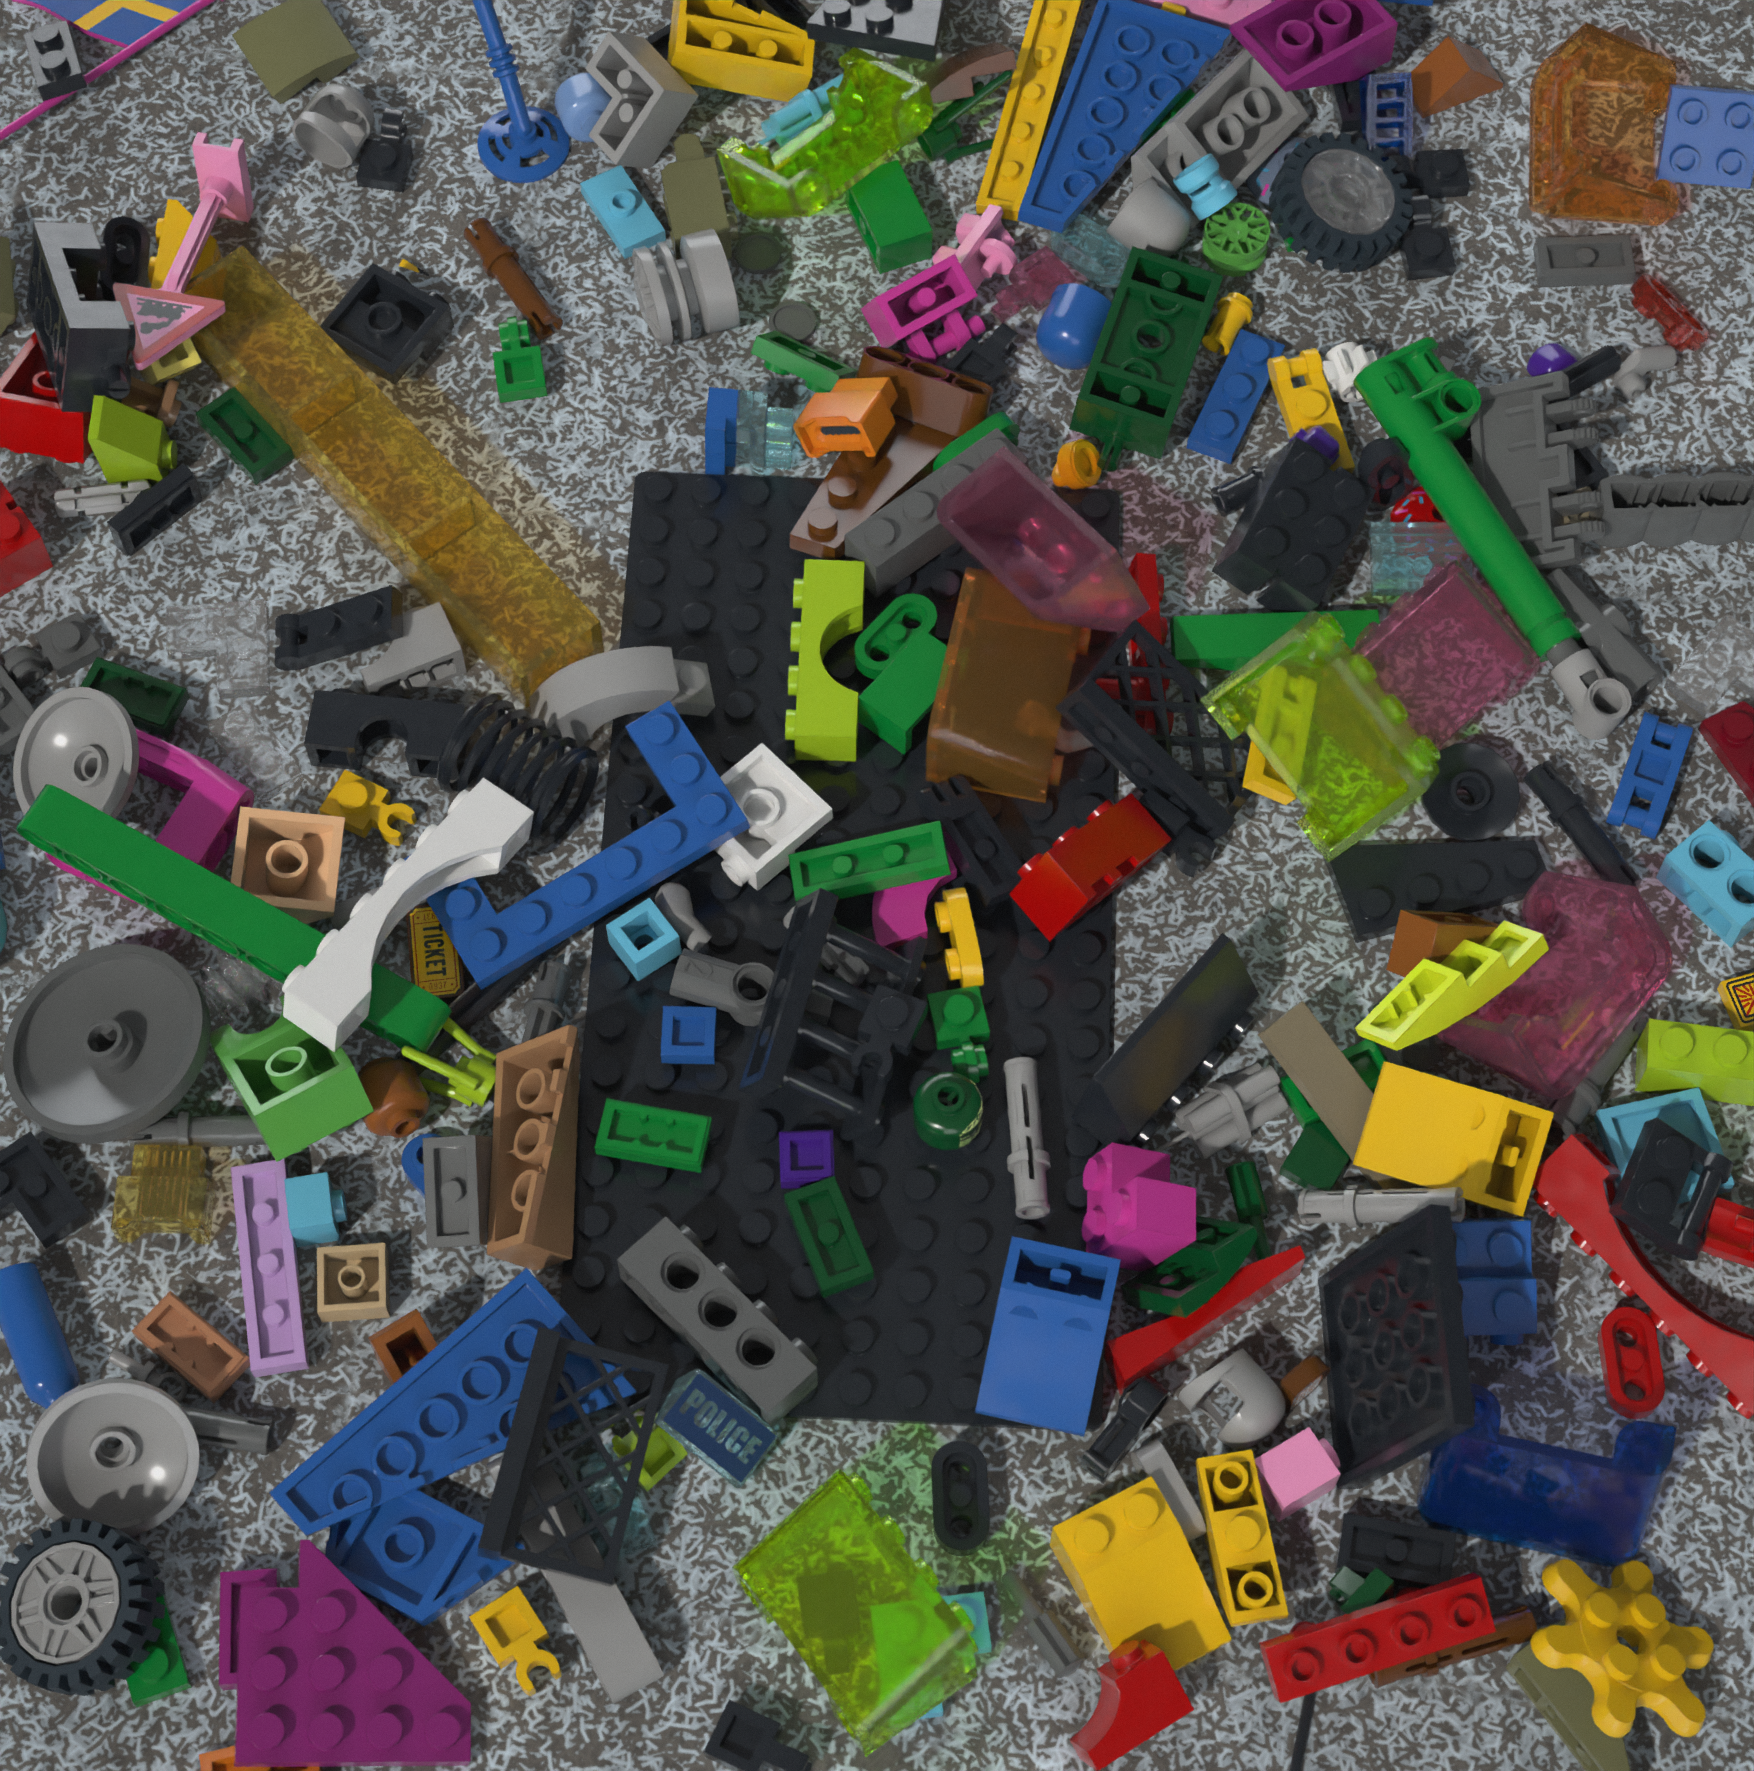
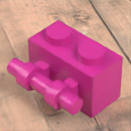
M955 254L875 297L861 308L881 347L889 348L905 339L910 350L906 355L934 365L937 364V358L953 349L959 351L970 338L973 339L986 331L985 325L978 315L964 321L958 311L959 308L969 303L978 295ZM941 320L945 327V332L928 341L922 329Z

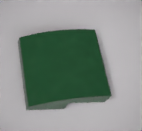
M1196 1216V1240L1120 1286L1127 1304L1186 1318L1216 1295L1240 1268L1258 1237L1255 1226Z

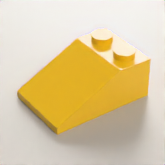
M1152 1476L1052 1527L1049 1545L1109 1653L1128 1641L1138 1640L1140 1642L1144 1639L1162 1649L1171 1667L1176 1671L1231 1642L1232 1638L1181 1526Z

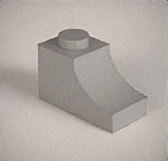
M440 602L427 607H415L407 611L403 615V637L393 640L383 656L373 664L360 670L367 695L381 696L386 693H395L404 697L467 673L461 646Z

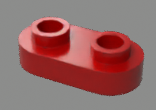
M1620 1307L1614 1309L1605 1317L1597 1335L1605 1393L1610 1406L1618 1414L1629 1419H1642L1648 1417L1657 1409L1665 1394V1382L1657 1332L1653 1321L1646 1313L1633 1307ZM1620 1332L1628 1333L1633 1338L1634 1345L1631 1347L1622 1346L1617 1341L1616 1334ZM1624 1386H1637L1642 1392V1398L1639 1400L1629 1398L1624 1391Z

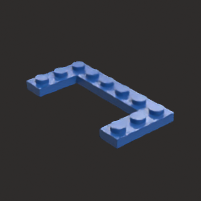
M670 700L625 727L630 738L675 807L498 914H496L475 878L445 887L426 898L481 990L750 828L746 816Z

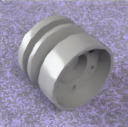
M709 228L681 236V259L675 260L667 243L664 241L657 242L655 246L657 265H655L653 257L646 246L633 249V283L638 305L644 321L652 330L656 343L660 347L670 345L673 342L672 321L679 337L683 341L691 338V316L697 315L701 326L708 334L739 325V308L731 271L715 230Z

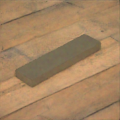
M1301 1001L1261 1031L1258 1036L1352 1161H1354L1374 1094L1304 1001ZM1358 1167L1374 1190L1413 1189L1417 1186Z

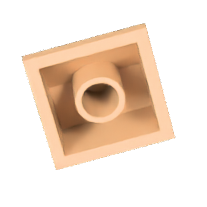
M240 806L231 883L305 924L333 917L345 817Z

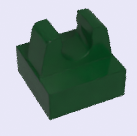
M1342 1566L1328 1582V1585L1332 1587L1329 1596L1341 1606L1340 1616L1394 1598V1581L1377 1567L1366 1579H1363L1346 1566Z

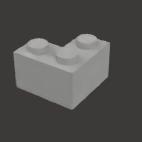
M609 31L585 68L612 97L589 133V136L615 165L649 169L654 165L699 95L644 37Z

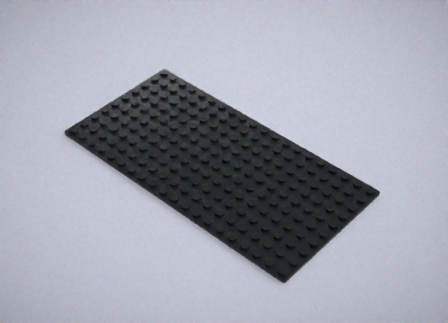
M640 472L636 475L619 649L644 646L671 647L673 659L707 663L715 707L707 716L679 714V716L719 777L763 743L832 808L833 818L795 849V853L930 823L917 804L915 798L916 791L924 787H929L932 790V785L942 780L949 783V778L957 774H963L1022 865L1039 852L1044 855L1053 848L1052 844L1071 827L1076 825L1080 829L1089 823L1086 818L1108 799L1114 804L1115 766L1055 707L1067 693L1075 688L1117 638V622L1082 620L1081 600L1086 589L1118 591L1120 497L1117 492L1113 490L1027 487L1026 493L877 599L865 587L863 630L849 634L837 641L828 650L822 662L828 674L836 682L858 692V697L874 680L864 676L855 664V643L857 638L896 598L905 594H920L931 600L937 610V629L934 637L970 662L969 684L962 693L951 687L912 729L911 748L905 754L899 752L858 722L856 762L796 760L795 740H785L786 710H796L797 696H788L789 665H799V652H791L792 621L801 622L802 609L793 608L794 578L804 579L805 559L826 560L790 548V533L824 479ZM914 482L907 490L916 485L917 482ZM845 554L838 560L845 561ZM916 622L904 624L909 629H915L920 626ZM875 655L874 657H872L874 661L879 662L886 661L888 659L884 655ZM1115 659L1112 661L1110 665H1116ZM1100 676L1099 678L1116 679V676ZM650 711L631 713L613 719L601 851L632 833L626 826L625 817L633 806L643 805L647 808L650 807L661 815L675 807L630 738L625 727ZM712 850L677 871L674 875L667 877L594 921L578 1096L574 1240L572 1259L563 1262L560 1306L598 1347L669 1365L657 1412L668 1413L697 1374L700 1373L751 1416L757 1417L620 1278L617 1259L666 1216L678 1229L682 1225L689 1227L702 1241L705 1247L702 1253L715 1266L720 1262L726 1264L741 1281L742 1287L739 1290L752 1303L758 1299L764 1302L778 1318L780 1325L777 1328L790 1341L796 1337L802 1340L818 1360V1363L815 1364L817 1367L818 1386L783 1418L1051 1430L975 1413L1012 1236L1086 1252V1241L1082 1237V1224L1087 1213V1190L1083 1186V1173L1088 1159L1106 1146L1071 1117L1092 1077L1109 1059L1112 893L1049 941L1012 898L984 908L953 860L957 869L956 878L941 886L927 905L925 919L928 929V938L926 940L928 942L922 959L926 962V968L922 979L914 987L912 996L927 1002V994L961 988L959 979L950 980L948 976L945 949L952 947L949 933H939L934 904L935 902L943 901V890L965 887L981 954L984 985L979 986L990 1030L988 1041L972 1044L973 1046L983 1044L989 1075L979 1077V1083H975L982 1095L983 1103L982 1124L979 1132L968 1145L957 1150H940L929 1146L919 1137L914 1127L913 1099L917 1088L932 1075L939 1072H954L951 1050L959 1049L958 1046L941 1050L937 1049L929 1011L908 1056L895 1053L893 1074L886 1084L882 1101L885 1102V1111L880 1123L874 1130L849 1141L839 1137L846 1113L789 1086L784 1085L757 1099L738 1090L758 1025H742L735 1021L729 1012L716 1009L715 1064L661 1062L663 1006H709L670 995V986L680 955L645 978L637 981L609 944L606 925L649 897L656 905L655 897L662 885L669 882L679 883L690 893L694 916L713 935L697 951L698 953L738 965L750 962L762 963L775 972L788 930L784 926L783 919L796 904L790 864L757 891L748 882L742 886L735 884L721 866V862L724 859L715 850ZM875 892L838 900L833 914L837 918V924L874 941L872 906ZM680 940L681 953H682V951H683L684 948L690 950V949ZM648 943L639 945L637 947V950L639 951L640 949L648 945ZM861 959L869 967L870 972L858 987L874 994L877 985L884 984L887 971ZM823 965L824 971L834 975L835 971L833 969L828 970ZM753 988L744 989L740 992L748 1000L756 1001L765 997L761 991ZM834 999L827 1026L863 1044L867 1042L858 1038L857 1030L864 1013ZM801 1037L795 1040L790 1056L793 1058L795 1066L852 1092L857 1076L852 1072V1061ZM1018 1057H1029L1037 1061L1043 1148L1050 1156L1051 1167L1046 1171L1050 1213L1045 1217L1037 1219H1023L1016 1216L1014 1174L1008 1171L1007 1157L1012 1153L1006 1076L1003 1066L1006 1061ZM606 1099L712 1117V1128L702 1172L698 1173L597 1155L595 1144ZM1024 1108V1120H1025V1126H1026L1025 1108ZM833 1130L834 1176L873 1268L874 1279L827 1297H822L784 1203V1194L800 1188L781 1189L779 1132ZM681 1273L676 1275L670 1284L678 1289H688L696 1284L698 1278L691 1273ZM719 1310L712 1313L707 1321L715 1327H726L735 1320L736 1316L729 1311ZM1104 1345L1086 1426L1087 1432L1096 1431L1102 1425ZM756 1348L748 1352L744 1359L752 1365L761 1366L769 1363L774 1355L765 1348ZM632 1370L623 1375L637 1391L635 1395L624 1399L629 1408L649 1396L654 1376ZM695 1388L679 1411L685 1413L690 1406L694 1408L700 1407L705 1400V1395ZM707 1401L697 1414H705L710 1406H712L708 1414L715 1415L718 1407L714 1402ZM615 1403L601 1410L620 1409L618 1405ZM722 1410L719 1415H727L728 1413Z

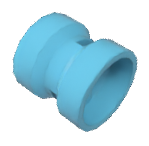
M1212 153L1201 157L1173 179V183L1179 192L1187 194L1191 199V209L1198 220L1205 219L1214 214L1238 194L1231 181L1223 180L1219 174L1220 165Z

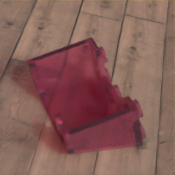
M1455 559L1448 564L1441 561L1427 574L1421 588L1414 594L1407 591L1397 599L1385 620L1380 624L1372 622L1366 626L1357 637L1355 646L1345 655L1338 652L1325 664L1320 673L1324 680L1315 696L1317 705L1313 722L1398 796L1403 798L1421 781L1424 767L1442 749L1443 744L1494 697L1502 706L1505 705L1536 676L1541 658L1458 560Z

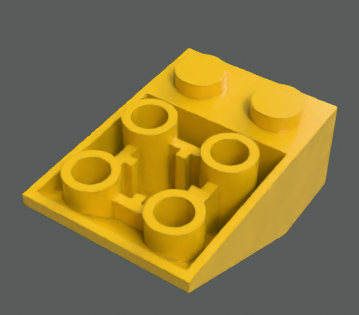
M1384 1061L1352 1165L1428 1189L1461 1187L1463 1190L1461 1197H1464L1465 1201L1499 1212L1523 1217L1554 1112Z

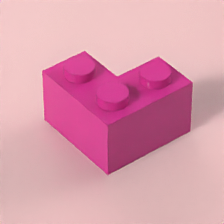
M1112 1142L1088 1159L1083 1173V1186L1087 1190V1213L1082 1224V1237L1086 1241V1252L1120 1259L1119 1268L1144 1272L1196 1240V1188L1170 1183V1154Z

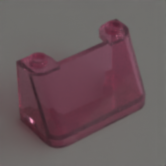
M1544 871L1527 892L1522 909L1528 929L1544 935L1549 950L1514 983L1478 1010L1435 1034V1036L1535 1094L1562 1099L1573 1092L1664 983L1671 971L1673 957L1669 942L1637 887Z

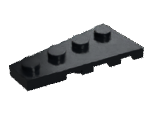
M1535 840L1324 846L1322 852L1355 943L1395 933L1400 910L1470 914L1550 893L1553 886Z

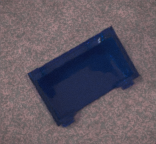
M1470 1383L1471 1392L1474 1395L1476 1404L1474 1414L1475 1426L1423 1455L1417 1492V1509L1422 1519L1430 1526L1442 1531L1606 1567H1616L1621 1563L1630 1561L1641 1547L1672 1459L1676 1427L1649 1421L1632 1422L1627 1424L1618 1433L1613 1445L1612 1458L1499 1434L1501 1406L1496 1396L1487 1388Z

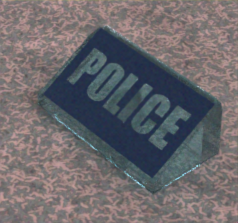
M695 1369L675 1380L654 1421L737 1489L742 1487L772 1448L779 1435L774 1428L700 1369Z

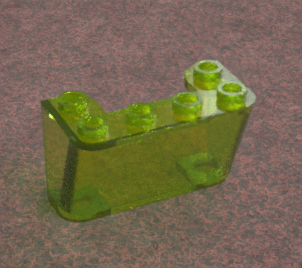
M1310 611L1207 692L1200 701L1231 740L1245 731L1306 808V811L1298 819L1297 824L1329 863L1425 793L1439 774L1437 761L1441 759V755L1435 744L1426 735L1421 734L1418 736L1406 721L1409 718V714L1402 702L1393 694L1386 695L1374 680L1377 678V673L1367 658L1360 653L1354 655L1343 641L1345 633L1338 621L1327 612L1321 615L1316 611Z
M838 1468L734 1564L732 1570L736 1582L766 1623L769 1625L775 1621L826 1690L832 1712L866 1757L976 1678L978 1672L974 1654L979 1649L970 1635L975 1630L971 1619L957 1601L954 1600L948 1605L936 1590L940 1586V1582L930 1565L922 1557L914 1561L902 1545L907 1543V1540L895 1520L889 1514L884 1515L882 1518L879 1517L869 1504L874 1500L872 1493L855 1471L847 1476L845 1472Z

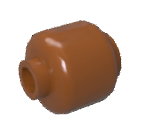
M380 1057L364 1065L358 1072V1077L374 1112L362 1117L368 1130L379 1136H392L395 1138H402L415 1132L420 1126V1122L428 1113L430 1098L414 1066L407 1061L392 1057Z

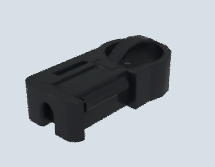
M1149 1374L1134 1380L1127 1386L1119 1399L1117 1414L1089 1450H1086L1083 1454L1081 1468L1104 1484L1161 1412L1172 1393L1171 1390ZM1134 1388V1390L1131 1392V1394L1128 1396V1398H1127V1399L1125 1400V1402L1123 1403V1401H1124V1399H1125L1127 1393L1130 1392V1391Z

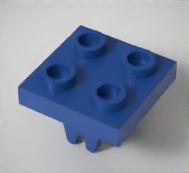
M1670 84L1655 173L1657 181L1751 189L1754 172V91Z

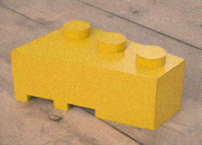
M673 0L667 62L688 84L789 102L799 92L807 89L812 77L815 40L808 39L806 31L762 10L761 14H758L734 2L735 0Z

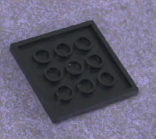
M1429 1204L1318 1278L1325 1364L1330 1368V1372L1327 1375L1332 1443L1333 1449L1340 1461V1468L1338 1470L1341 1474L1336 1483L1337 1490L1361 1489L1475 1426L1474 1414L1476 1404L1470 1388L1468 1370L1469 1344L1464 1335L1461 1308L1463 1290L1458 1282L1455 1256L1457 1237L1452 1229L1450 1206Z

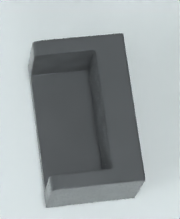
M465 1135L423 1138L427 1248L487 1246L492 1137Z

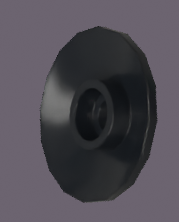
M1457 743L1438 751L1424 767L1419 785L1421 803L1431 822L1446 835L1464 841L1487 840L1501 833L1516 816L1520 801L1518 779L1508 761L1493 749L1476 743ZM1457 791H1467L1472 797V804L1462 803L1457 797Z

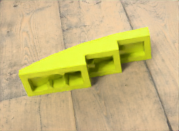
M1504 920L1480 945L1464 939L1440 964L1423 959L1355 1027L1358 1035L1398 1051L1441 1032L1478 1010L1514 983L1549 950L1544 935Z

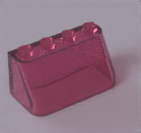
M1005 446L1000 448L941 499L937 508V517L947 534L1034 618L1105 632H1117L1127 628L1133 620H1137L1150 609L1118 551Z

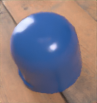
M1068 283L1056 286L1050 304L1041 317L1036 331V341L1040 352L1045 358L1061 368L1080 370L1089 366L1112 303L1101 293L1085 285Z

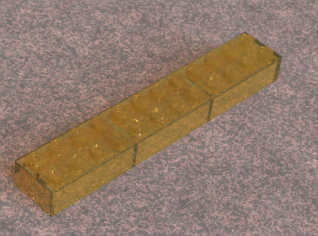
M243 245L189 280L183 294L222 300L225 303L226 309L225 313L190 336L198 355L230 389L235 386L292 448L295 460L430 605L440 602L452 629L526 708L530 706L529 698L551 675L581 659L605 652L600 620Z

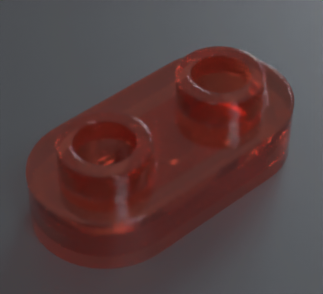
M1643 273L1630 287V291L1634 295L1631 304L1644 317L1650 320L1655 318L1665 328L1662 336L1676 350L1683 352L1688 348L1696 352L1709 339L1710 334L1703 324L1665 285L1650 274Z

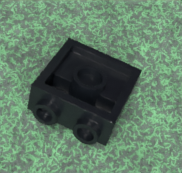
M372 263L317 328L316 334L319 342L396 385L418 357L426 361L452 331L454 323L450 305L442 296L433 291L426 293L413 286L400 272L396 270L387 271Z

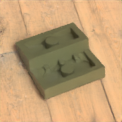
M288 0L259 15L232 34V37L271 96L279 104L286 102L316 77L323 84L331 81L360 57L322 0Z

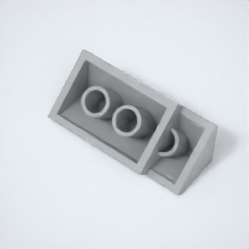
M1244 48L1131 156L1133 190L1149 177L1153 178L1161 189L1187 211L1190 217L1191 230L1201 220H1198L1192 211V201L1189 196L1180 193L1173 183V179L1181 171L1201 157L1212 153L1220 165L1218 172L1223 180L1231 181L1235 189H1237L1309 114L1293 92H1285Z

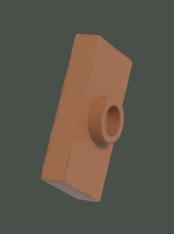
M171 1291L132 1330V1333L140 1342L213 1404L250 1366V1358Z

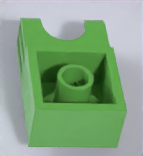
M285 994L279 996V999H280V1001H281L283 1007H284V995H285ZM283 1011L280 1018L272 1026L258 1033H238L228 1023L211 1031V1047L276 1162L304 1150L312 1143L341 1128L348 1127L358 1119L374 1112L356 1070L343 1048L340 1046L333 1052L283 1016Z

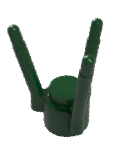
M1011 70L1003 72L985 86L982 81L976 82L973 85L974 96L955 99L934 118L915 129L917 142L930 161L934 162L942 157L946 164L949 165L961 157L992 149L993 138L957 147V142L963 139V135L956 120L1013 77Z

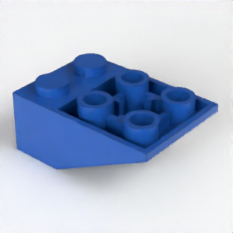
M1012 1236L975 1413L1085 1436L1118 1278L1120 1259Z

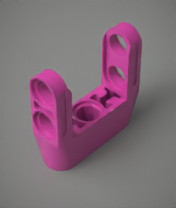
M135 729L139 745L138 772L186 793L157 837L156 842L213 873L237 835L240 806L252 808L254 792L208 760ZM45 852L47 858L61 870L136 903Z

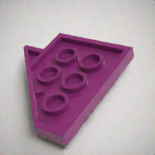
M300 1539L298 1588L241 1587L239 1595L234 1767L469 1765L471 1762V1703L309 1539Z

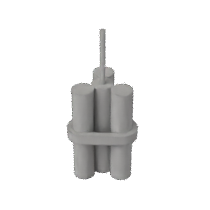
M1256 1062L1223 1083L1213 1082L1204 1088L1205 1093L1172 1113L1176 1125L1185 1132L1154 1151L1162 1152L1188 1136L1198 1156L1205 1160L1235 1141L1244 1143L1252 1137L1251 1132L1288 1110L1286 1100L1278 1092V1084H1280L1278 1074L1272 1066L1268 1065L1262 1068Z

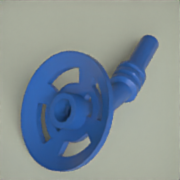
M472 0L489 48L485 54L486 57L492 58L489 65L490 68L496 69L492 74L494 78H499L507 109L494 114L482 126L477 140L479 158L490 173L502 180L513 183H531L542 180L555 173L565 162L570 148L569 135L565 132L560 119L544 109L525 105L516 73L520 68L518 64H513L516 56L509 53L513 47L511 43H506L492 0ZM510 117L511 119L505 125L498 124L506 118ZM542 120H545L554 128L558 141L551 140L550 130ZM536 127L542 131L544 137L537 136ZM509 137L510 149L505 146L502 138ZM495 139L499 153L505 157L503 162L492 153L489 140ZM541 151L549 156L548 159L537 165L520 167L521 158L536 156Z

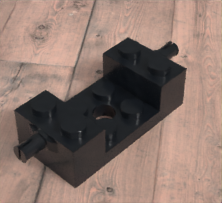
M34 222L26 305L61 411L92 412L94 395L106 396L122 403V398L130 393L131 371L129 363H126L127 351H134L136 332L133 321H127L120 301H103L102 288L100 283H98L99 271L106 270L107 251L105 243L98 242L92 223Z

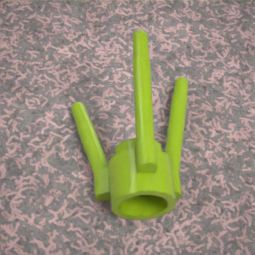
M450 1017L443 1028L474 1056L472 1059L463 1055L456 1066L453 1067L409 1046L402 1048L401 1052L404 1056L449 1078L448 1083L451 1085L419 1076L426 1091L456 1099L469 1107L473 1103L485 1107L495 1091L496 1066L493 1064L496 1061V1054L481 1047Z

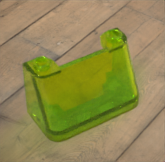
M853 47L838 58L840 67L844 69L843 79L839 87L832 86L826 90L832 109L777 151L771 154L769 148L758 142L749 149L745 142L734 136L716 149L736 208L754 220L810 217L818 213L928 128L934 111L928 83L859 48Z

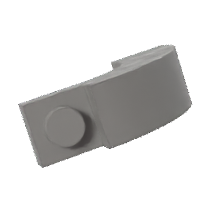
M660 646L617 649L581 659L551 675L529 698L532 719L538 718L545 721L547 729L553 727L560 730L563 738L569 736L576 739L578 746H583L591 735L608 721L631 713L652 711L669 700L679 714L707 716L715 707L707 663L673 659L671 647ZM534 728V733L540 732L539 729ZM549 737V744L555 741L554 738Z

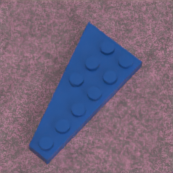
M1098 0L1020 205L1018 220L1062 234L1227 47L1232 37L1230 30L1131 0Z
M526 1268L270 1491L269 1494L303 1534L308 1537L505 1451L538 1328L542 1327L561 1332L560 1337L596 1345ZM567 1354L562 1374L573 1393L601 1378L590 1359ZM603 1363L608 1374L616 1370L615 1366ZM623 1375L613 1380L623 1399L637 1393ZM560 1385L554 1405L567 1398ZM606 1385L579 1400L586 1415L616 1403ZM570 1405L551 1416L547 1428L549 1431H553L579 1418Z

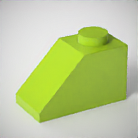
M94 395L88 441L108 483L121 482L122 485H128V481L145 479L149 481L150 486H154L168 475L169 469L176 468L177 444L175 440H170L163 421L106 396Z

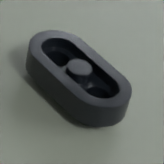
M124 216L112 218L107 222L99 237V242L105 243L107 251L106 270L99 271L98 283L101 285L102 296L106 301H116L112 285L115 284L114 282L145 287L150 250L149 233L140 222ZM117 244H121L126 248H120Z
M1378 438L1371 441L1362 450L1361 458L1357 465L1359 479L1365 482L1368 487L1376 490L1369 504L1375 511H1384L1395 506L1397 502L1407 497L1413 488V474L1408 467L1410 455L1396 438Z
M953 1441L938 1449L932 1460L933 1531L937 1543L944 1551L955 1556H969L978 1552L985 1545L989 1536L990 1511L987 1462L981 1450L975 1445L966 1441ZM955 1466H962L968 1470L969 1477L965 1481L956 1482L949 1477V1470ZM958 1520H964L971 1525L972 1531L964 1537L956 1536L951 1530L952 1524Z

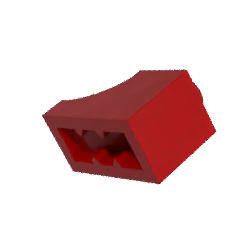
M1144 1639L1140 1642L1138 1640L1128 1641L1118 1646L1109 1654L1108 1658L1110 1661L1096 1669L1101 1678V1692L1098 1704L1086 1725L1069 1739L1079 1758L1096 1771L1103 1769L1194 1710L1163 1650Z

